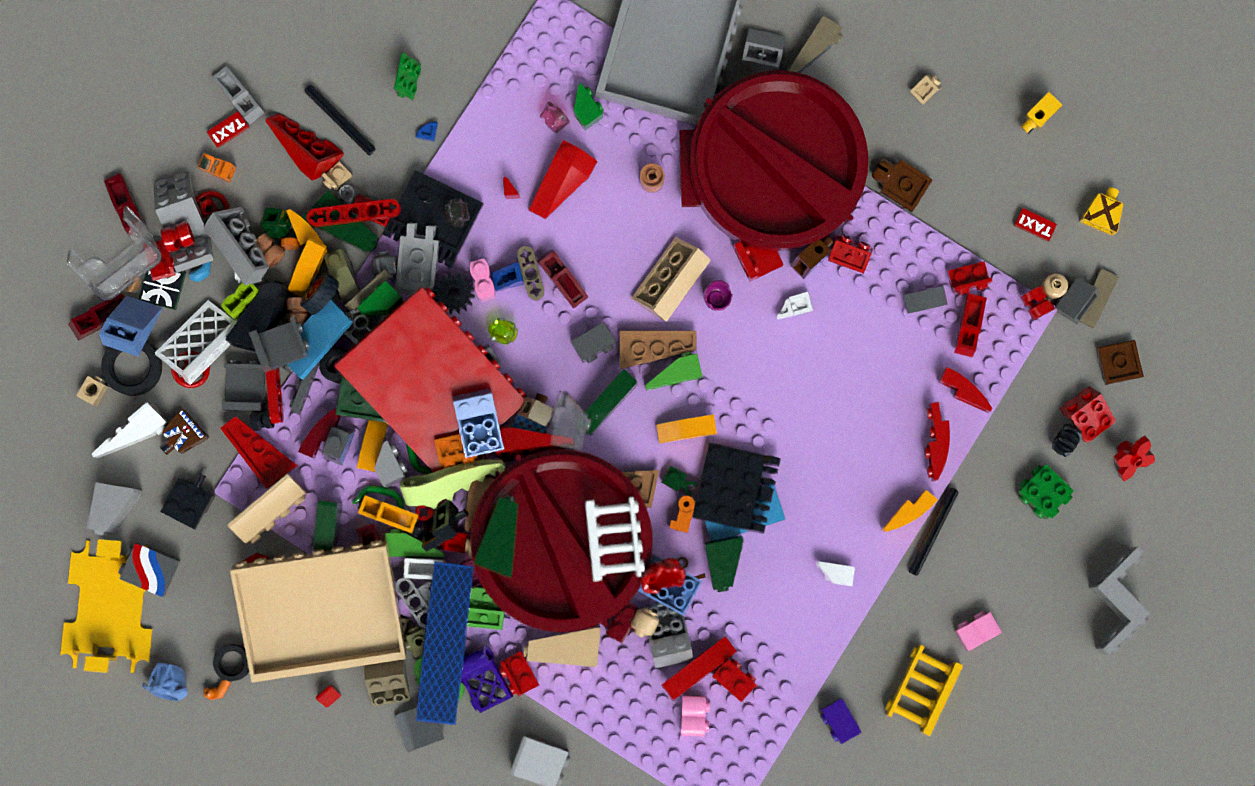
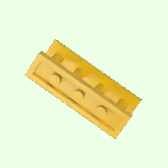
M918 645V647L913 648L910 654L912 660L893 700L889 699L886 704L885 710L887 712L885 715L892 717L893 712L919 724L922 728L921 732L930 736L963 665L957 662L947 665L923 653L922 651L925 646ZM918 660L944 671L945 675H947L945 681L938 682L915 671L914 668ZM910 677L936 689V692L939 693L936 700H930L906 688ZM904 695L927 706L928 710H930L928 717L923 718L898 706L897 704L901 696Z

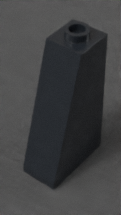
M274 280V282L266 281L227 335L225 340L230 345L256 352L249 332L257 330L259 334L277 327L290 292L284 286V283Z

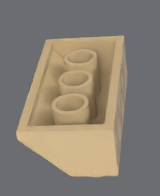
M675 237L631 299L656 317L667 322L711 260L699 248Z
M287 474L227 526L245 544H254L261 538V533L265 530L268 532L276 526L275 521L280 517L284 519L291 513L290 509L295 504L297 506L302 504L306 500L305 496L308 493L293 476Z

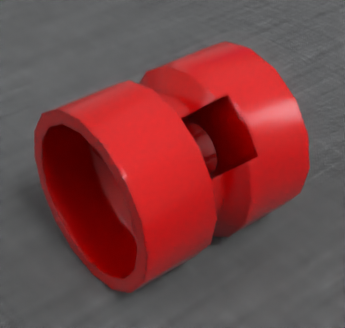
M187 221L176 224L175 228L170 226L160 230L168 253L179 250L180 246L186 248L195 245V239Z
M1042 285L1020 297L1025 307L1030 308L1028 313L1033 321L1055 309L1051 300L1046 299L1047 293Z

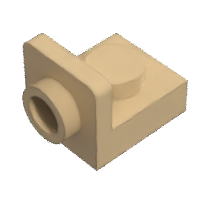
M928 74L910 92L924 105L942 88L940 85L941 81L935 75L931 76Z
M338 162L330 171L322 174V177L325 179L322 182L329 190L333 188L337 192L353 175Z

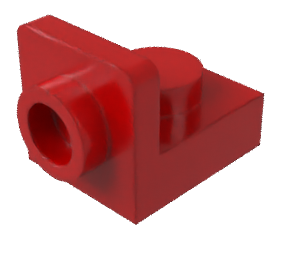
M458 532L454 538L441 543L437 549L465 553L468 534Z

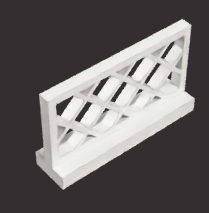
M208 300L155 352V355L191 385L230 346L225 339L237 320H233ZM210 307L214 311L215 317H204V312ZM226 320L230 323L226 328L218 329L217 321ZM215 321V329L204 330V322ZM201 322V330L190 331V326L193 323ZM215 333L213 341L204 342V334ZM201 334L202 342L191 343L190 335ZM188 335V343L177 344L179 336ZM202 346V352L199 355H191V347ZM188 347L187 356H177V348ZM166 349H174L173 357H165L162 353ZM188 360V366L182 370L177 366V361Z

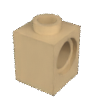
M95 375L94 378L87 376L76 396L97 407L109 387L104 385L105 380ZM96 385L97 392L91 395L90 388Z

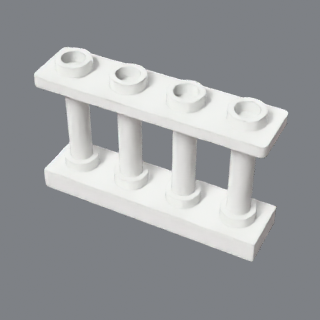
M628 497V504L598 506L594 505V501L585 502L593 581L602 580L601 576H605V573L636 571V576H641V572H644V562L639 558V552H642V542L637 538V532H640V522L635 518V513L638 512V503L634 501L633 497ZM630 511L631 523L607 526L596 525V517L599 514ZM632 531L633 543L606 546L598 544L597 536H601V534ZM634 551L635 563L606 566L600 564L599 556H603V554Z

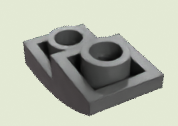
M944 286L904 295L908 314L948 304Z

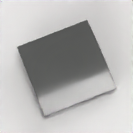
M417 707L395 715L408 752L444 739L439 723L416 721Z

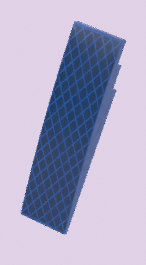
M435 562L416 721L456 724L474 566Z

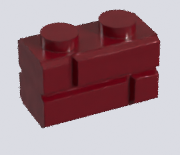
M629 602L618 612L605 634L622 644L632 629L630 623L639 608Z

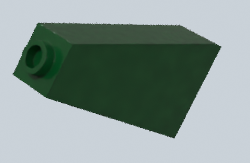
M328 190L302 218L311 225L307 221V214L311 209L343 204ZM337 210L332 211L330 214L331 220H337L340 217V212ZM349 211V216L351 218H356V216L351 211ZM324 212L325 216H319L315 213V217H312L315 222H318L319 218L326 219V212ZM362 222L315 227L365 254L369 251H374L379 245L377 243L379 241L378 237Z
M623 369L577 420L579 425L577 429L585 436L587 433L592 436L638 386V381Z
M504 495V498L499 497L473 564L511 578L518 503H515L516 498Z
M318 500L313 551L318 549L331 551L332 548L337 547L342 504Z

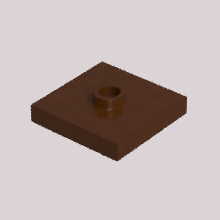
M1135 340L1097 348L1105 385L1144 377Z

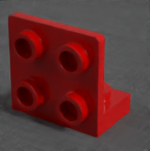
M741 241L733 246L749 282L784 265L777 251L752 248L742 244Z

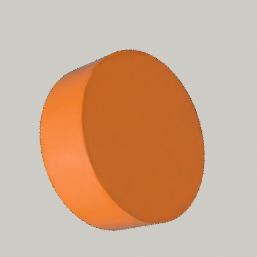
M289 237L281 240L282 249L296 250L300 248L297 238Z

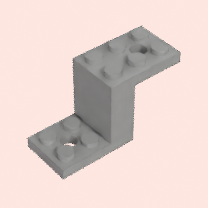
M178 173L172 178L157 181L153 184L155 211L163 229L170 226L175 228L176 224L187 221L195 239V245L186 248L180 246L179 250L173 252L176 272L178 273L213 261L211 238L203 228L206 222L194 197L190 173Z
M1139 546L1130 547L1089 587L1122 621L1095 648L1100 654H1114L1121 647L1119 644L1124 639L1127 641L1134 634L1133 630L1137 626L1141 627L1148 620L1147 616L1150 612L1117 580L1118 578L1122 579L1129 572L1127 569L1131 565L1135 566L1142 559L1141 555L1144 551Z

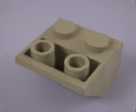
M403 659L364 665L365 683L372 707L410 701L408 679Z

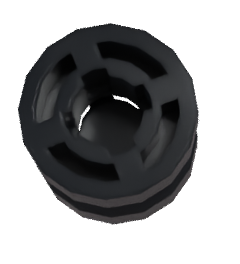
M269 409L264 410L262 413L258 411L251 412L250 422L254 431H259L262 428H274L275 424H272L270 421Z

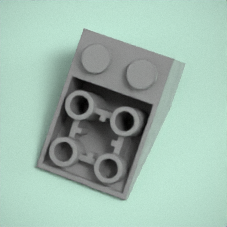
M661 603L644 606L656 612L659 619V624L653 635L648 636L655 668L692 661L693 654L684 616Z

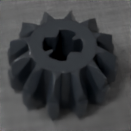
M1065 424L1054 438L1052 449L1064 457L1071 455L1080 442L1082 431L1075 425Z

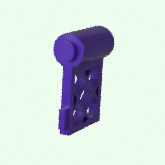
M483 646L464 656L462 682L472 698L470 702L474 710H479L480 713L513 697L511 690L494 662V654L488 646ZM492 669L495 674L494 681L485 678L486 671ZM472 678L480 680L479 689L472 687L469 680ZM484 682L493 685L491 693L482 690ZM496 687L502 688L506 696L499 697L494 695ZM480 695L490 698L487 705H482L479 700Z

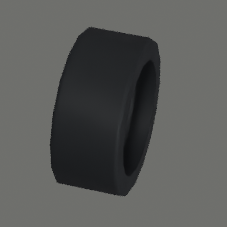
M231 644L223 646L217 651L214 656L213 667L221 679L231 682L241 680L247 676L249 667L246 651L243 646ZM235 651L243 657V668L237 674H228L222 668V658L228 652Z

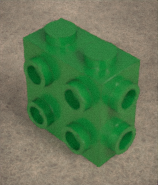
M1047 464L1042 467L1038 465L1031 472L1033 476L1029 480L1024 479L1018 487L1020 489L1017 491V494L1020 496L1018 498L1026 506L1029 504L1034 509L1032 512L1039 519H1048L1049 517L1052 519L1059 513L1058 508L1062 504L1066 505L1073 498L1071 494L1074 490Z

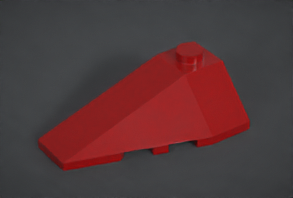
M280 113L265 120L298 169L312 181L322 177L323 173L326 174L344 156V152L327 139L323 141L315 137L316 133L311 130L309 132L299 128L300 125Z
M563 140L529 211L543 219L548 218L580 185L589 179L598 161L579 147Z
M501 426L499 428L504 449L495 451V453L504 462L516 460L515 457L517 455H520L523 459L526 457V454H536L547 449L550 451L573 448L575 443L572 438Z

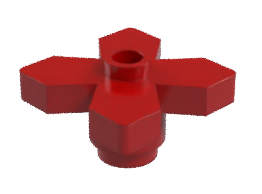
M1146 436L1141 437L1135 443L1123 441L1118 445V453L1113 457L1115 463L1120 467L1118 475L1123 481L1131 478L1138 467H1148L1155 462V457L1149 450L1151 442Z

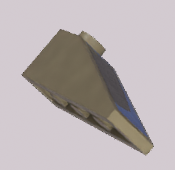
M822 16L788 71L801 73L827 52L834 43L838 44L843 36L841 34L842 27Z

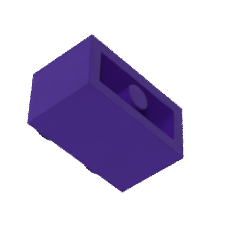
M842 698L820 709L822 711L820 717L825 725H830L832 729L830 734L835 742L839 741L840 744H843L862 733Z

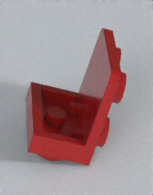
M1090 386L1083 389L1080 394L1059 408L1062 414L1082 431L1081 438L1086 443L1092 441L1116 421L1102 394Z

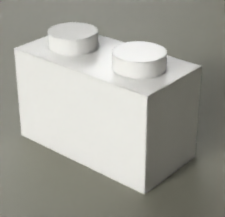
M405 558L404 578L433 579L435 562L446 563V559Z

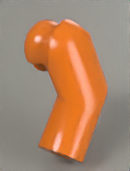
M222 679L219 686L205 688L203 695L208 700L220 699L225 695L232 682Z

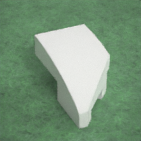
M809 292L786 299L782 310L777 315V319L780 320L814 311Z
M816 561V565L824 573L826 581L845 586L853 585L855 567Z

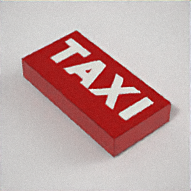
M239 111L207 131L216 147L220 148L249 129V126Z
M1022 208L1014 226L1049 242L1057 224Z

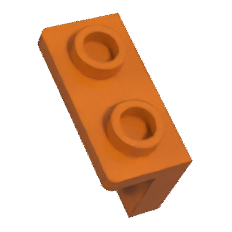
M460 434L434 440L439 465L444 466V468L453 467L455 463L463 462V464L472 463L475 461L474 459H478V455L465 457Z

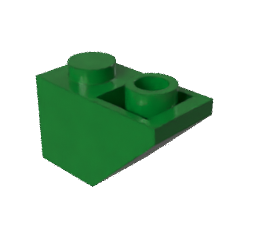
M581 83L577 89L574 116L583 129L587 130L603 119L602 112L604 109L598 101L595 103L592 99L593 93L589 87H584Z
M385 281L383 284H378L369 297L363 298L359 303L360 306L357 308L362 315H389L404 300Z

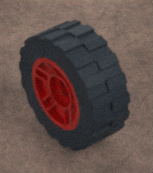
M323 273L310 285L302 297L300 305L309 313L315 315L332 299L339 287V281L329 273Z

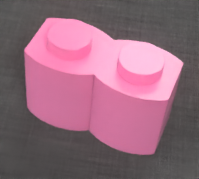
M480 259L471 262L470 272L475 281V291L479 300L484 302L495 299L496 291L486 260Z
M981 611L974 615L975 619L968 622V620H965L957 625L958 629L955 630V633L966 651H970L1002 633L991 612L985 613V611Z
M682 695L681 736H705V732H709V720H705V714L709 712L710 701L706 700V696Z

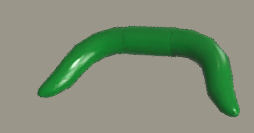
M406 443L412 467L423 474L433 473L430 468L423 467L418 463L416 453Z
M370 485L361 489L352 504H357L364 498V495L374 492L394 498L397 502V507L404 509V502L399 493L377 485Z

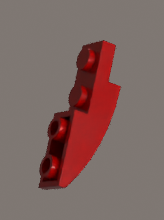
M939 402L930 403L928 405L929 408H926L927 419L931 420L929 435L931 439L933 438L934 442L926 444L927 447H924V455L929 460L927 475L928 478H931L932 482L939 480L943 472L950 445L949 420L941 421Z

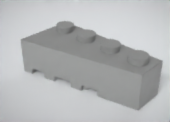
M237 207L213 212L203 227L244 285L260 282L269 266L261 248L257 247L255 243L257 240L255 235L251 234L248 228L250 224L248 219H244L243 208Z

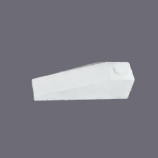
M146 403L128 418L129 424L120 426L116 430V436L106 439L92 453V456L101 458L151 438L156 434L161 435L169 422L156 406Z

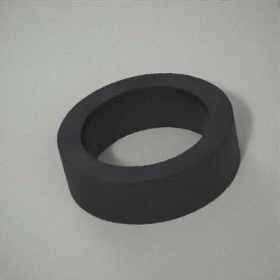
M146 342L142 348L150 363L148 375L143 381L135 385L123 384L115 375V360L123 351L111 347L107 348L102 357L101 371L104 380L113 390L128 396H138L149 392L156 386L162 374V360L155 355L157 350L151 344Z

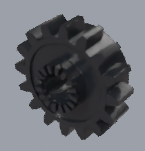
M458 272L453 277L451 273H448V278L442 275V282L436 281L438 288H434L433 291L437 295L433 298L439 300V302L442 301L449 309L450 315L454 311H457L459 315L462 309L467 311L466 306H472L473 303L470 300L475 298V295L471 294V292L475 291V288L469 287L472 281H465L466 275L460 278ZM453 289L459 290V295L456 298L449 296L450 291Z

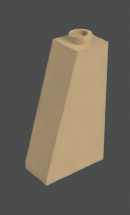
M601 628L529 641L528 645L524 646V656L527 657V661L597 667Z

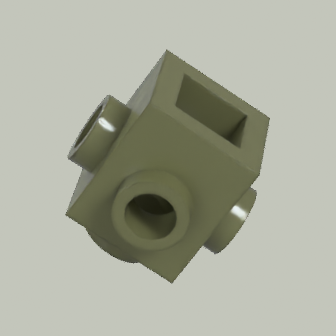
M419 625L408 629V633L405 634L407 639L404 640L407 650H412L415 658L423 655L426 636L424 627L419 628Z

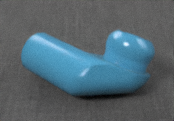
M212 261L201 264L200 268L191 271L189 274L190 280L200 282L210 275Z

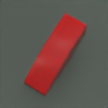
M968 293L954 353L973 357L975 354L983 322L986 297Z
M948 367L944 369L938 383L955 390L953 398L986 413L991 412L992 407L974 384L958 372Z

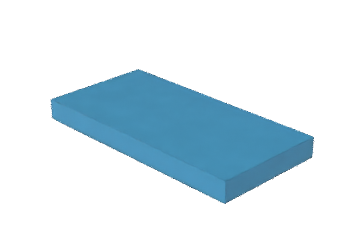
M332 299L302 326L303 332L300 335L302 340H307L310 350H307L308 357L287 364L301 379H304L353 323L348 315Z
M765 485V487L774 489L771 503L757 500L755 502L768 505L770 510L761 511L754 509L753 515L768 518L767 523L752 520L751 522L768 526L786 520L775 486ZM705 521L711 541L749 532Z

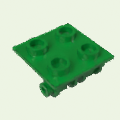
M403 52L400 57L394 90L398 93V97L404 98L406 96L414 100V95L417 92L418 77L421 73V64Z

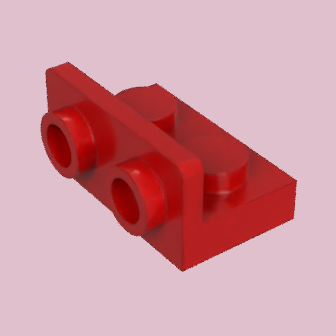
M837 235L828 261L864 274L873 248L868 243L852 241V238L849 236Z
M163 239L144 244L152 280L176 276L173 257L168 253Z
M985 261L947 271L953 294L957 292L959 295L967 294L970 292L969 289L973 288L983 290L988 288V284L992 282V278H989Z
M522 651L500 662L499 670L503 677H508L511 682L508 686L513 695L517 694L519 697L539 686Z
M727 659L712 677L742 702L757 686L755 683L756 678L749 672L744 674L740 670L742 666L734 659L731 661Z

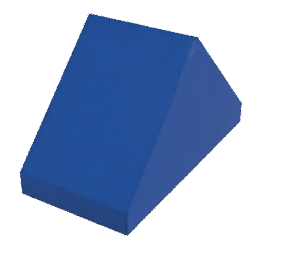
M519 262L491 273L495 291L524 285Z

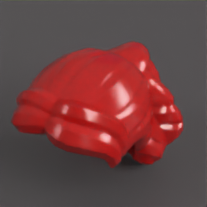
M667 558L661 562H655L648 566L641 574L642 590L645 593L657 594L662 588H670L671 586L681 587L685 583L686 572L675 558Z

